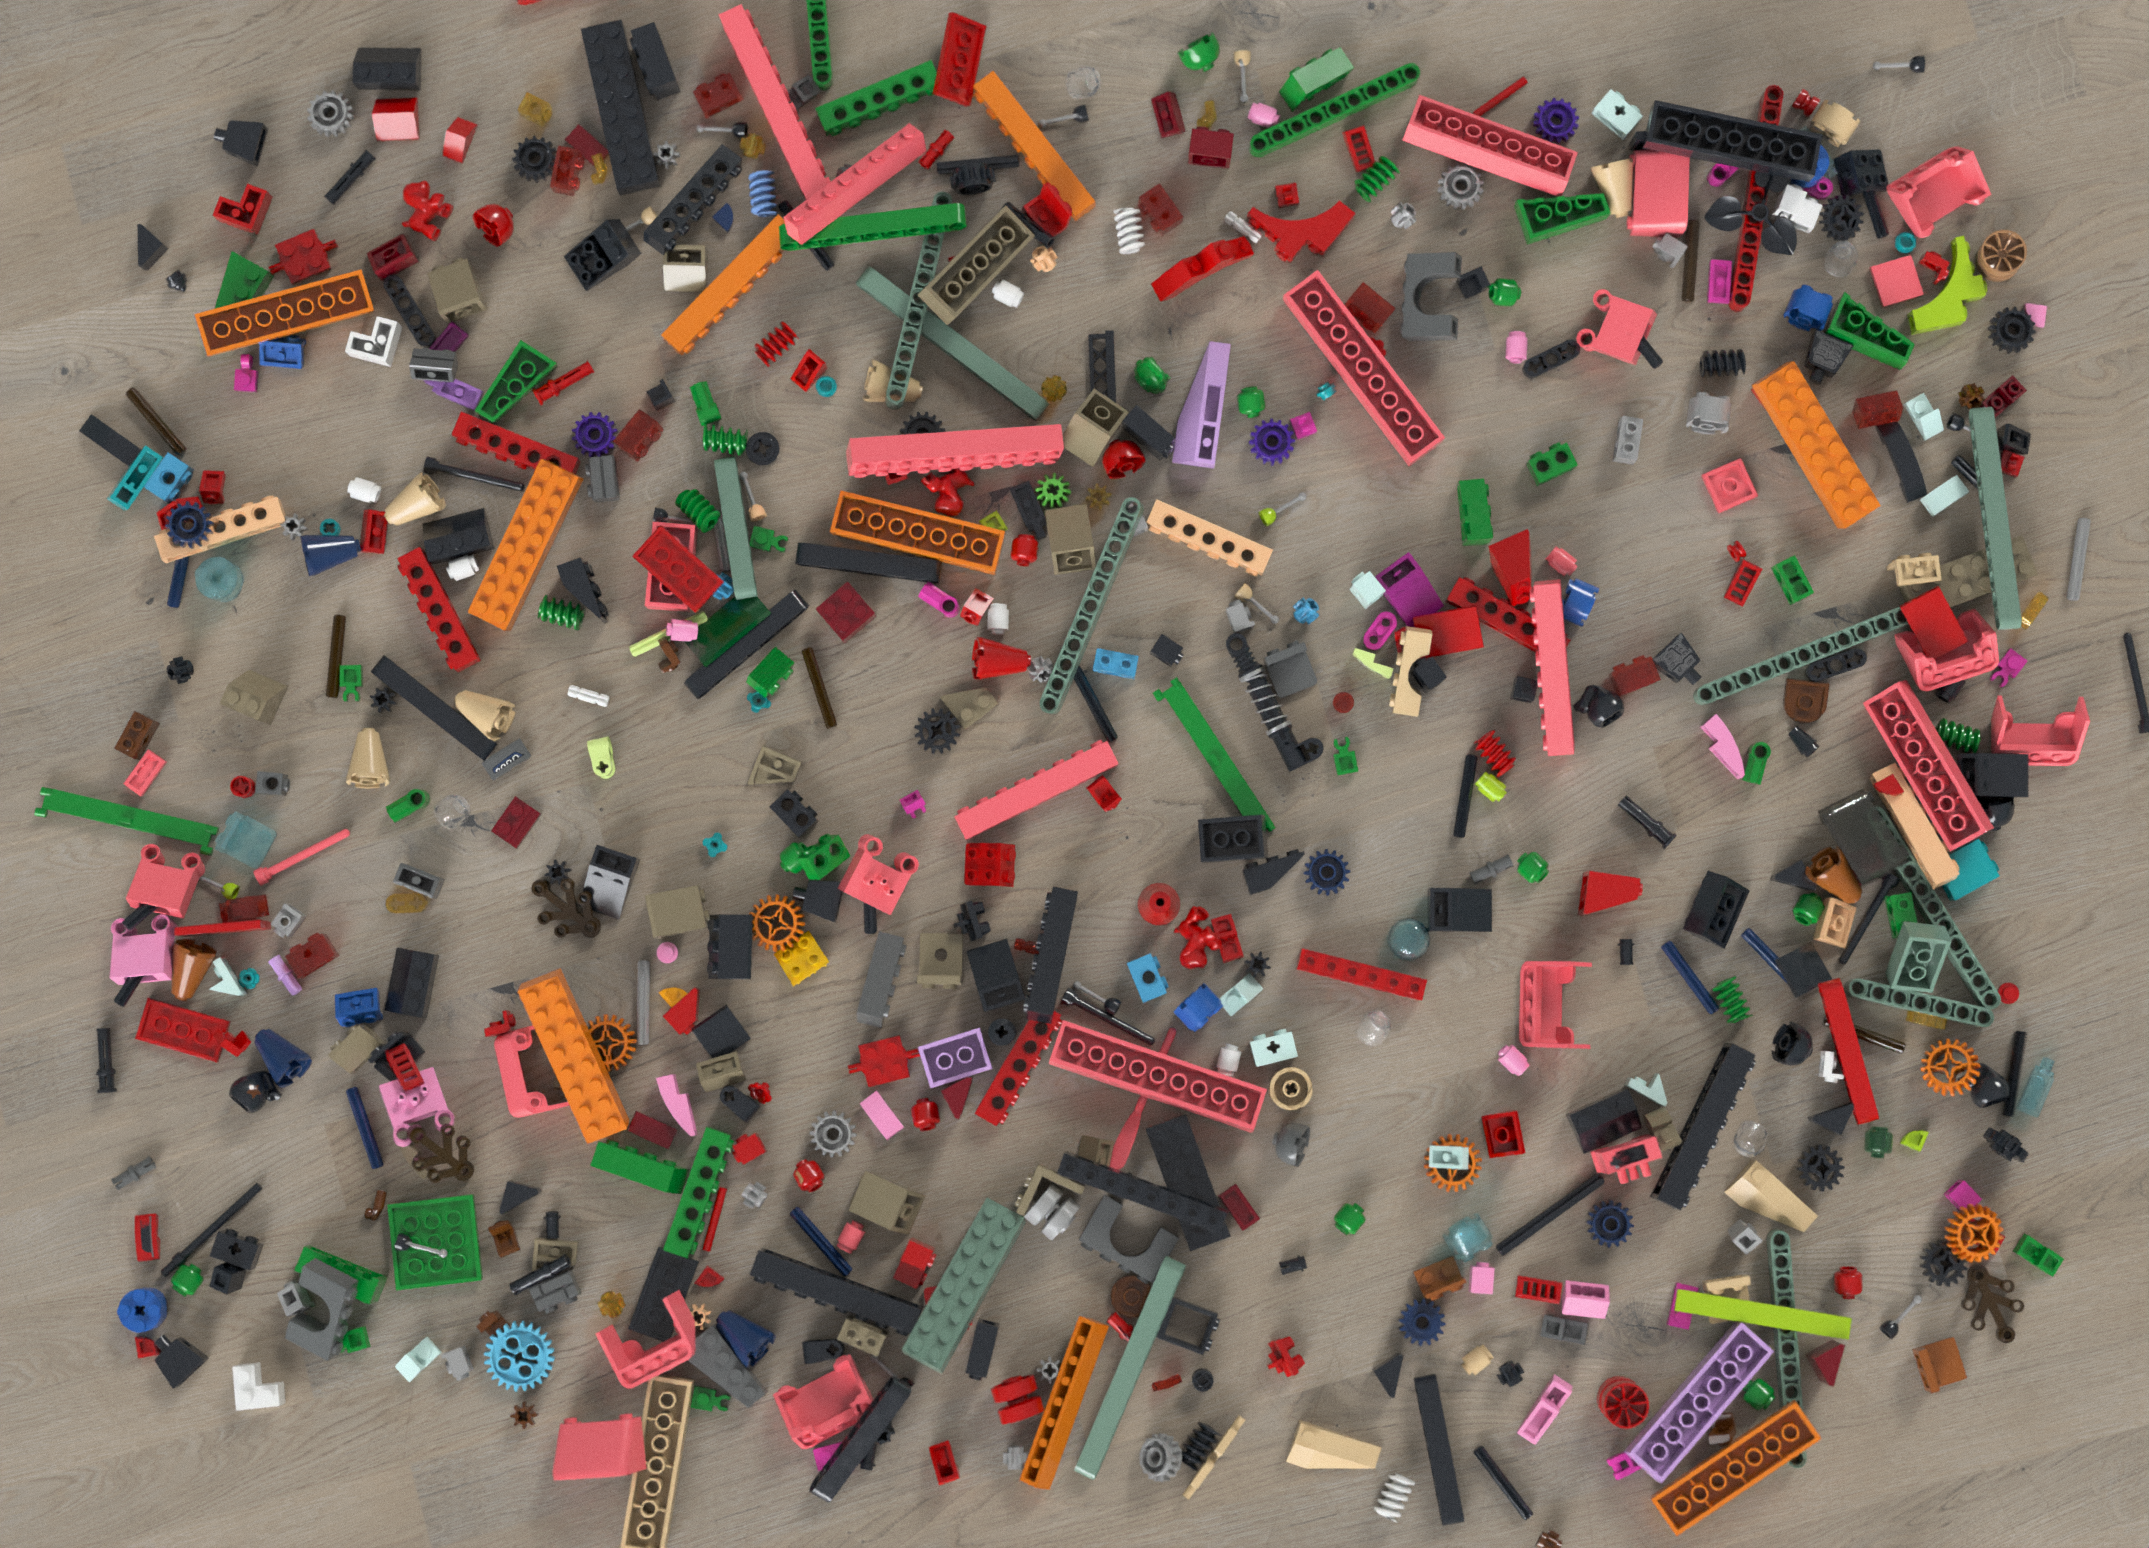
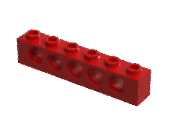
M460 412L451 434L456 439V443L465 447L468 444L476 447V451L486 455L488 452L495 454L494 458L506 462L507 459L515 462L514 466L526 470L528 467L535 472L540 459H544L551 463L559 461V467L576 475L581 463L577 457L464 412ZM481 430L480 438L472 439L473 432ZM494 438H501L500 445L492 447V440ZM516 445L520 446V452L516 455H512V447ZM534 453H539L540 459L532 463L530 457Z
M418 547L397 558L400 563L397 567L403 577L407 576L410 582L407 584L408 589L412 595L416 594L419 600L417 606L421 613H426L429 619L426 623L430 631H435L438 636L436 643L441 651L445 650L448 656L445 660L450 669L454 668L457 672H461L480 662L481 659L432 564L428 561L424 549ZM421 568L423 575L415 579V570ZM432 587V594L429 597H424V589ZM441 605V614L434 616V607ZM446 624H451L452 626L449 634H443L442 631ZM455 643H461V650L458 653H453L452 646Z
M1461 577L1458 578L1445 600L1446 603L1455 608L1476 605L1480 622L1535 653L1539 651V645H1534L1533 634L1534 630L1537 629V623H1532L1531 614L1522 608H1519V610L1511 606L1510 601L1494 597V593L1485 587L1482 589L1474 585L1475 582L1467 577L1463 579ZM1474 593L1477 596V602H1468L1466 595ZM1487 603L1493 604L1496 609L1495 613L1490 614L1486 612L1485 605ZM1504 614H1511L1513 616V624H1507L1504 621ZM1524 624L1530 625L1532 627V634H1525L1522 631V626ZM1565 633L1567 648L1571 640L1567 638L1568 635Z
M1304 948L1300 949L1296 970L1418 1001L1423 1000L1427 983L1426 979Z
M1054 1011L1052 1023H1046L1048 1030L1042 1035L1038 1034L1035 1030L1036 1024L1039 1023L1038 1021L1029 1020L974 1114L996 1127L999 1123L1004 1124L1009 1115L1006 1112L1010 1104L1012 1106L1015 1105L1020 1096L1017 1094L1020 1086L1025 1087L1031 1077L1027 1075L1031 1067L1034 1069L1037 1067L1041 1060V1057L1038 1056L1042 1049L1047 1050L1052 1041L1049 1038L1053 1030L1057 1032L1063 1022L1060 1019L1061 1014ZM1029 1040L1037 1044V1049L1033 1053H1028L1025 1050V1043ZM1017 1059H1023L1026 1062L1024 1071L1019 1072L1015 1070L1014 1062ZM1008 1077L1013 1078L1015 1081V1087L1012 1090H1007L1003 1086V1081ZM996 1096L1002 1097L1005 1101L1004 1106L1000 1109L995 1108L992 1104V1100Z

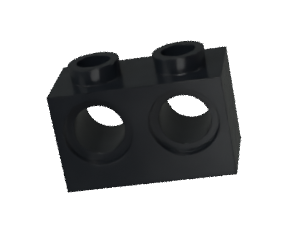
M1424 657L1416 662L1413 666L1414 670L1411 672L1425 694L1447 678L1433 657L1428 660Z
M787 789L769 807L801 839L818 822L815 818L818 814L810 805L806 808L801 803L803 798L795 790L791 793ZM787 799H791L794 802L793 808L789 811L783 809V802ZM802 814L808 816V823L805 826H800L797 823L798 817Z

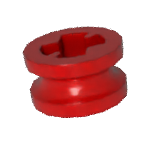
M1735 541L1732 546H1727V550L1734 561L1738 562L1740 557L1745 558L1747 556L1743 546L1738 541Z

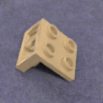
M1931 553L1918 554V557L1910 558V555H1901L1886 566L1887 571L1895 570L1897 586L1942 581L1939 555L1932 556Z
M1746 1274L1702 1281L1704 1293L1750 1301L1747 1285H1751L1750 1276ZM1709 1317L1711 1324L1733 1321Z

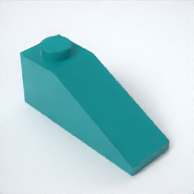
M145 445L106 499L122 510H128L164 457Z

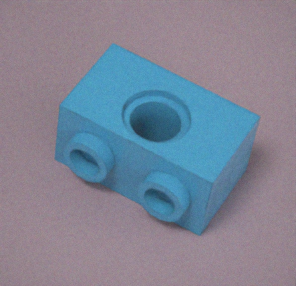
M168 452L144 488L170 504L178 499L183 485L192 479L194 469ZM170 475H174V482L167 484V478Z
M1097 648L1093 672L1135 679L1139 656Z
M1150 953L1127 963L1143 1003L1167 993L1166 989L1169 986L1165 976L1160 977L1157 969L1161 967L1156 956L1152 957ZM1146 971H1151L1155 975L1153 983L1147 984L1143 981L1142 976Z

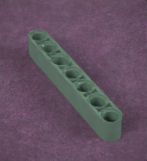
M736 457L714 460L735 597L736 600L756 597L758 594Z
M1860 978L1850 979L1844 985L1845 993L1851 998L1975 1027H1988L1994 1021V1014L1990 1009L1916 991L1893 989L1890 985ZM1855 982L1860 985V992L1858 994L1852 991V985ZM1875 987H1878L1881 990V996L1879 999H1876L1873 996V990ZM1896 992L1902 995V1001L1899 1004L1894 1001ZM1917 997L1923 1000V1006L1920 1009L1915 1006V999ZM1938 1002H1941L1944 1006L1942 1013L1936 1011V1004ZM1959 1007H1962L1965 1011L1963 1018L1957 1016V1009ZM1980 1012H1983L1986 1016V1020L1983 1023H1980L1978 1020Z

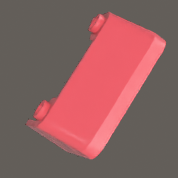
M1997 696L1991 717V754H2028L2029 765L2069 766L2074 764L2079 758L2090 723L2084 697L2078 698L2074 712H2063L2057 715L2054 724L2013 723V716L2010 712L2006 711L2002 696Z
M1526 961L1523 963L1520 970L1519 1040L1523 1046L1590 1049L1588 1044H1574L1572 1029L1562 1027V984H1569L1574 980L1576 967H1592V963L1572 961Z
M534 1026L501 1034L494 1042L508 1109L511 1115L517 1118L570 1106L568 1101L548 1106L547 1098L543 1093H528L519 1051L528 1049L533 1042L532 1031H535Z
M680 1290L663 1299L674 1321L673 1325L677 1332L676 1336L644 1351L636 1340H628L622 1343L613 1324L596 1333L623 1387L628 1389L634 1388L694 1356L695 1320Z

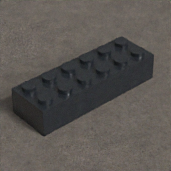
M1053 886L1052 893L1047 892L1044 910H1048V912H1043L1040 930H1043V934L1039 933L1036 950L1039 951V954H1034L1032 971H1035V974H1030L1027 991L1031 992L1030 996L1026 995L1023 1012L1027 1013L1026 1019L1052 1023L1078 891Z
M1183 1114L1145 1128L1166 1187L1220 1207L1187 1115ZM1179 1219L1190 1252L1231 1237L1226 1222L1222 1232L1217 1233Z

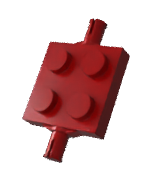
M315 229L306 231L275 244L280 262L268 266L272 275L284 270L291 284L301 282L332 269L327 259V251L338 248L337 242L333 239L323 244L319 240Z
M900 1035L858 1045L861 1056L860 1063L848 1065V1069H851L849 1070L850 1074L862 1071L866 1076L868 1087L910 1077L908 1059L921 1056L920 1053H917L919 1052L918 1048L906 1051L902 1045Z

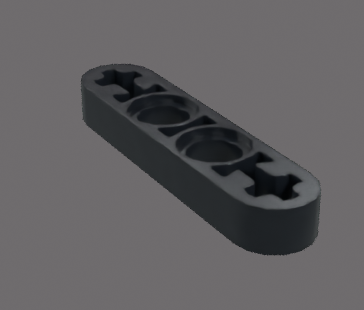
M396 275L387 276L383 283L384 289L417 343L423 348H430L436 341L435 333L404 282ZM391 281L397 283L396 286L401 292L398 295L393 288H389L391 286ZM404 297L409 298V306L401 308L399 306L400 299ZM413 315H419L421 318V322L416 326L410 324V318ZM423 329L427 335H431L429 342L421 341L423 336L419 330Z

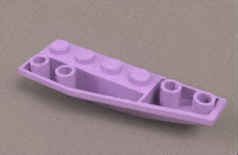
M1209 342L1178 419L1172 463L1214 469L1231 344Z

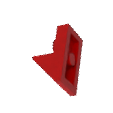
M949 1440L928 1447L939 1486L960 1479V1471L955 1462Z

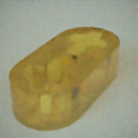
M2041 591L2033 597L2021 614V627L2025 630L2033 623L2049 599Z
M393 894L386 899L385 905L391 913H420L427 908L428 902L422 894ZM416 897L422 901V905H419L418 909H416V906L409 905V902L416 901ZM395 898L399 902H404V906H397V910L391 906V902H394Z
M1907 1011L1905 1019L1906 1022L1945 1030L1947 1025V1019L1914 1011Z

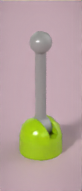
M1302 492L1297 498L1276 510L1265 508L1258 512L1259 517L1267 527L1276 520L1277 513L1298 501H1304L1307 496Z
M204 876L199 878L221 889L223 897L230 901H234L240 891V886L234 883L221 885Z

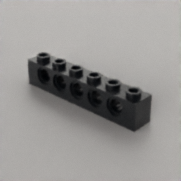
M722 144L646 228L643 241L662 255L668 250L672 251L677 245L679 237L681 235L684 237L689 232L690 225L694 221H699L704 213L703 210L707 206L711 207L714 204L719 192L723 193L728 188L729 181L733 177L737 178L742 171V158ZM717 170H723L725 173H722V174H721V173H718V172H716V171H717ZM708 184V185H711L712 187H711V188H705L703 185ZM691 199H697L699 202L694 203V202H691L690 200H691ZM682 213V214H685L686 216H685V217H679L677 214ZM671 228L673 231L666 232L664 229Z

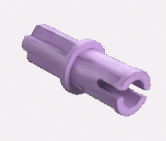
M280 955L268 961L278 975V981H282L292 996L302 990L301 985L292 974L293 970H289Z

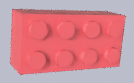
M653 522L652 534L661 525L696 556L698 535L696 525ZM648 571L645 606L648 609L690 612V608Z

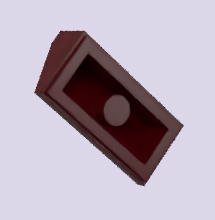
M1167 91L1151 98L1161 138L1186 132L1178 100L1174 92Z

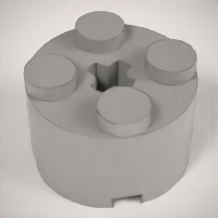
M1698 392L1696 397L1689 400L1686 427L1692 426V431L1702 434H1715V430H1721V434L1726 433L1729 430L1732 406L1730 398L1727 396L1713 397L1709 396L1708 393Z

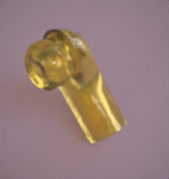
M1214 100L1204 102L1206 113L1201 119L1198 118V127L1210 128L1217 120Z
M599 153L591 156L597 173L591 175L594 185L603 184L606 179L607 168L602 154Z

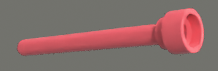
M344 829L270 868L260 867L253 871L255 878L263 886L278 872L347 838L350 835V831Z

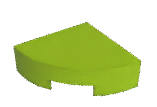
M997 510L979 521L980 525L1003 531L1008 530Z
M1923 1130L1911 1131L1905 1134L1899 1143L1921 1152L1929 1132Z

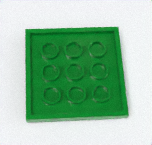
M474 1194L387 1205L396 1291L483 1280ZM398 1234L408 1235L412 1243L437 1250L445 1249L447 1250V1256L442 1258L439 1254L413 1247L406 1251L394 1250Z

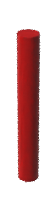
M1524 76L1474 110L1472 114L1481 117L1525 86L1528 81Z
M719 1187L702 1250L711 1252L727 1192L726 1188Z

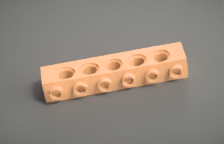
M267 496L262 498L261 502L255 504L253 502L245 503L237 510L226 509L221 511V515L209 519V521L214 522V526L209 527L213 534H207L209 541L207 542L203 539L201 547L195 543L194 549H191L188 544L185 548L176 546L173 542L174 537L167 535L171 530H161L158 535L154 536L161 560L169 563L281 527L280 524L286 521L281 500L278 497ZM265 510L267 512L266 517L261 520L257 519L258 512ZM240 517H246V523L243 526H237L236 524ZM187 522L185 524V529H191L194 526V523L192 524V522ZM224 523L226 525L225 530L217 533L216 527Z
M1157 499L1146 522L1149 531L1158 535L1161 532L1169 535L1168 539L1176 543L1183 541L1188 544V548L1199 551V549L1206 551L1207 556L1216 560L1220 557L1227 561V565L1238 568V566L1246 569V573L1255 577L1258 574L1263 575L1273 552L1272 549ZM1172 518L1176 524L1174 527L1168 528L1164 525V520ZM1191 526L1194 528L1195 534L1187 536L1184 534L1183 529ZM1205 535H1212L1214 542L1208 545L1203 542L1202 538ZM1230 543L1233 545L1234 550L1231 553H1226L1223 551L1222 545ZM1245 551L1251 552L1253 559L1251 561H1244L1241 554Z

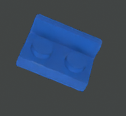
M289 335L259 343L260 365L302 369L304 367L303 346L306 344V339H300L298 335Z
M371 988L335 994V1016L339 1024L345 1027H352L355 1024L375 1023L378 1020H383V1015L380 1011L379 990Z

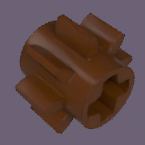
M1975 383L1967 384L1962 387L1961 392H1958L1960 397L1958 401L1961 407L1966 405L1968 410L1970 408H1979L1982 402L1986 400L1983 396L1985 392L1982 386L1977 388Z
M524 1401L521 1408L518 1405L514 1406L516 1413L510 1415V1417L516 1420L514 1426L521 1424L522 1428L526 1429L527 1423L530 1425L535 1424L533 1417L538 1416L539 1413H534V1404L527 1406L526 1401ZM527 1411V1418L522 1419V1412Z
M1549 1529L1548 1533L1541 1532L1536 1546L1539 1548H1561L1563 1541L1558 1539L1560 1536L1558 1533Z

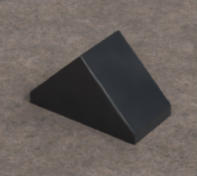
M137 224L138 266L143 270H149L168 248L142 224Z
M2005 424L1998 429L1997 439L2000 451L2008 450L2013 453L2028 454L2030 433L2012 424Z
M1802 860L1794 862L1770 878L1771 881L1809 891H1814L1817 888L1816 883L1811 881L1805 874L1806 867Z
M1847 1103L1809 1116L1808 1119L1810 1122L1828 1131L1842 1135L1854 1105Z
M507 1181L499 1210L501 1215L541 1193L542 1190L539 1187L520 1182Z
M1401 1353L1394 1354L1372 1369L1391 1398H1395L1403 1361Z

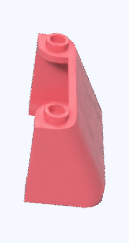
M1957 146L1944 150L1886 187L1889 197L1913 234L1919 238H1925L1932 234L1935 221L1963 204L1979 205L1985 201V198L1991 195L1974 152Z
M1650 149L1635 150L1632 155H1629V158L1633 159L1634 172L1633 212L1631 216L1627 217V229H1630V236L1664 237L1668 233L1674 238H1680L1686 231L1688 222L1690 158Z
M1976 609L1965 611L1957 618L1968 642L1937 659L1926 657L1912 631L1895 634L1897 648L1920 690L1925 692L1992 671L1997 667L1999 654L1996 632Z
M850 1354L838 1357L833 1365V1371L805 1386L796 1389L786 1385L773 1394L792 1440L801 1449L811 1448L854 1426L874 1400Z
M632 1413L619 1415V1419L583 1423L577 1421V1417L565 1418L564 1423L560 1424L553 1465L554 1480L617 1477L646 1469L641 1416L632 1417Z

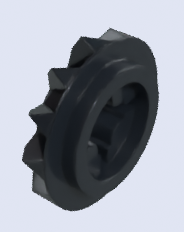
M758 432L752 435L746 444L748 458L759 466L769 465L776 461L780 453L777 439L767 432ZM759 441L765 447L769 446V449L766 450V457L761 452H755L760 449Z

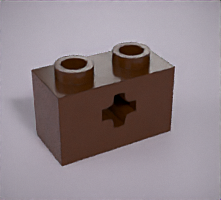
M134 711L114 749L133 759L140 760L160 723L142 713Z

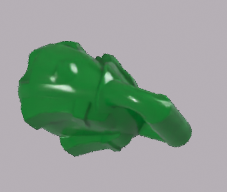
M1145 357L1143 360L1139 359L1135 363L1134 378L1145 391L1160 394L1166 390L1167 383L1171 377L1160 368L1153 357Z

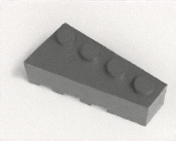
M879 931L857 1009V1022L882 1028L884 1018L888 1017L890 1005H888L889 998H893L896 985H893L894 979L899 977L901 965H899L900 957L904 958L907 945H904V937Z
M716 1324L712 1325L695 1339V1354L688 1361L749 1408L768 1392L751 1369H747L716 1328Z

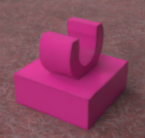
M1310 412L1290 419L1297 440L1317 433Z
M918 790L899 800L907 815L910 814L912 818H916L914 811L918 808L923 813L926 812L924 807L926 804Z

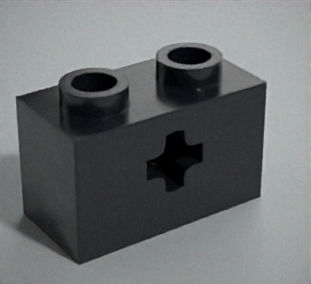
M226 1228L225 1231H218L209 1256L247 1270L255 1269L264 1244L258 1243L259 1239L253 1236L246 1235V1238L238 1236L239 1232L233 1229ZM239 1244V1245H238V1248H240L241 1251H240V1252H236L237 1249H236V1248H233L234 1245Z

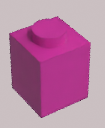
M1960 1179L1944 1193L1946 1198L1958 1210L1961 1206L1966 1208L1967 1204L1975 1206V1204L1982 1200L1964 1180Z

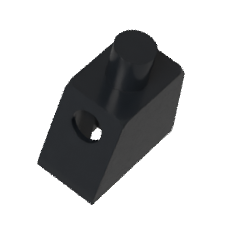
M231 120L228 123L227 130L216 128L214 140L223 142L222 149L227 154L258 167L268 128L260 122Z
M809 880L807 889L794 887L792 899L804 901L802 910L836 923L843 891L838 889L841 882Z
M162 1335L154 1343L162 1351L155 1358V1362L173 1389L182 1385L209 1359L207 1355L182 1337L171 1342L165 1335Z

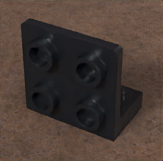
M1880 149L1851 150L1833 158L1842 196L1849 195L1851 198L1862 192L1887 191L1886 187L1889 184Z
M396 1031L387 1038L388 1043L386 1045L378 1046L370 1053L372 1057L368 1061L376 1063L382 1058L388 1062L386 1051L402 1044H406L414 1061L425 1050L410 1032L398 1033Z

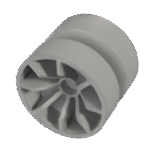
M1052 1183L1024 1216L1034 1226L1045 1219L1047 1222L1042 1227L1041 1232L1051 1241L1068 1228L1076 1218L1074 1215L1081 1207L1071 1197L1067 1198L1062 1204L1058 1203L1064 1191L1055 1183Z

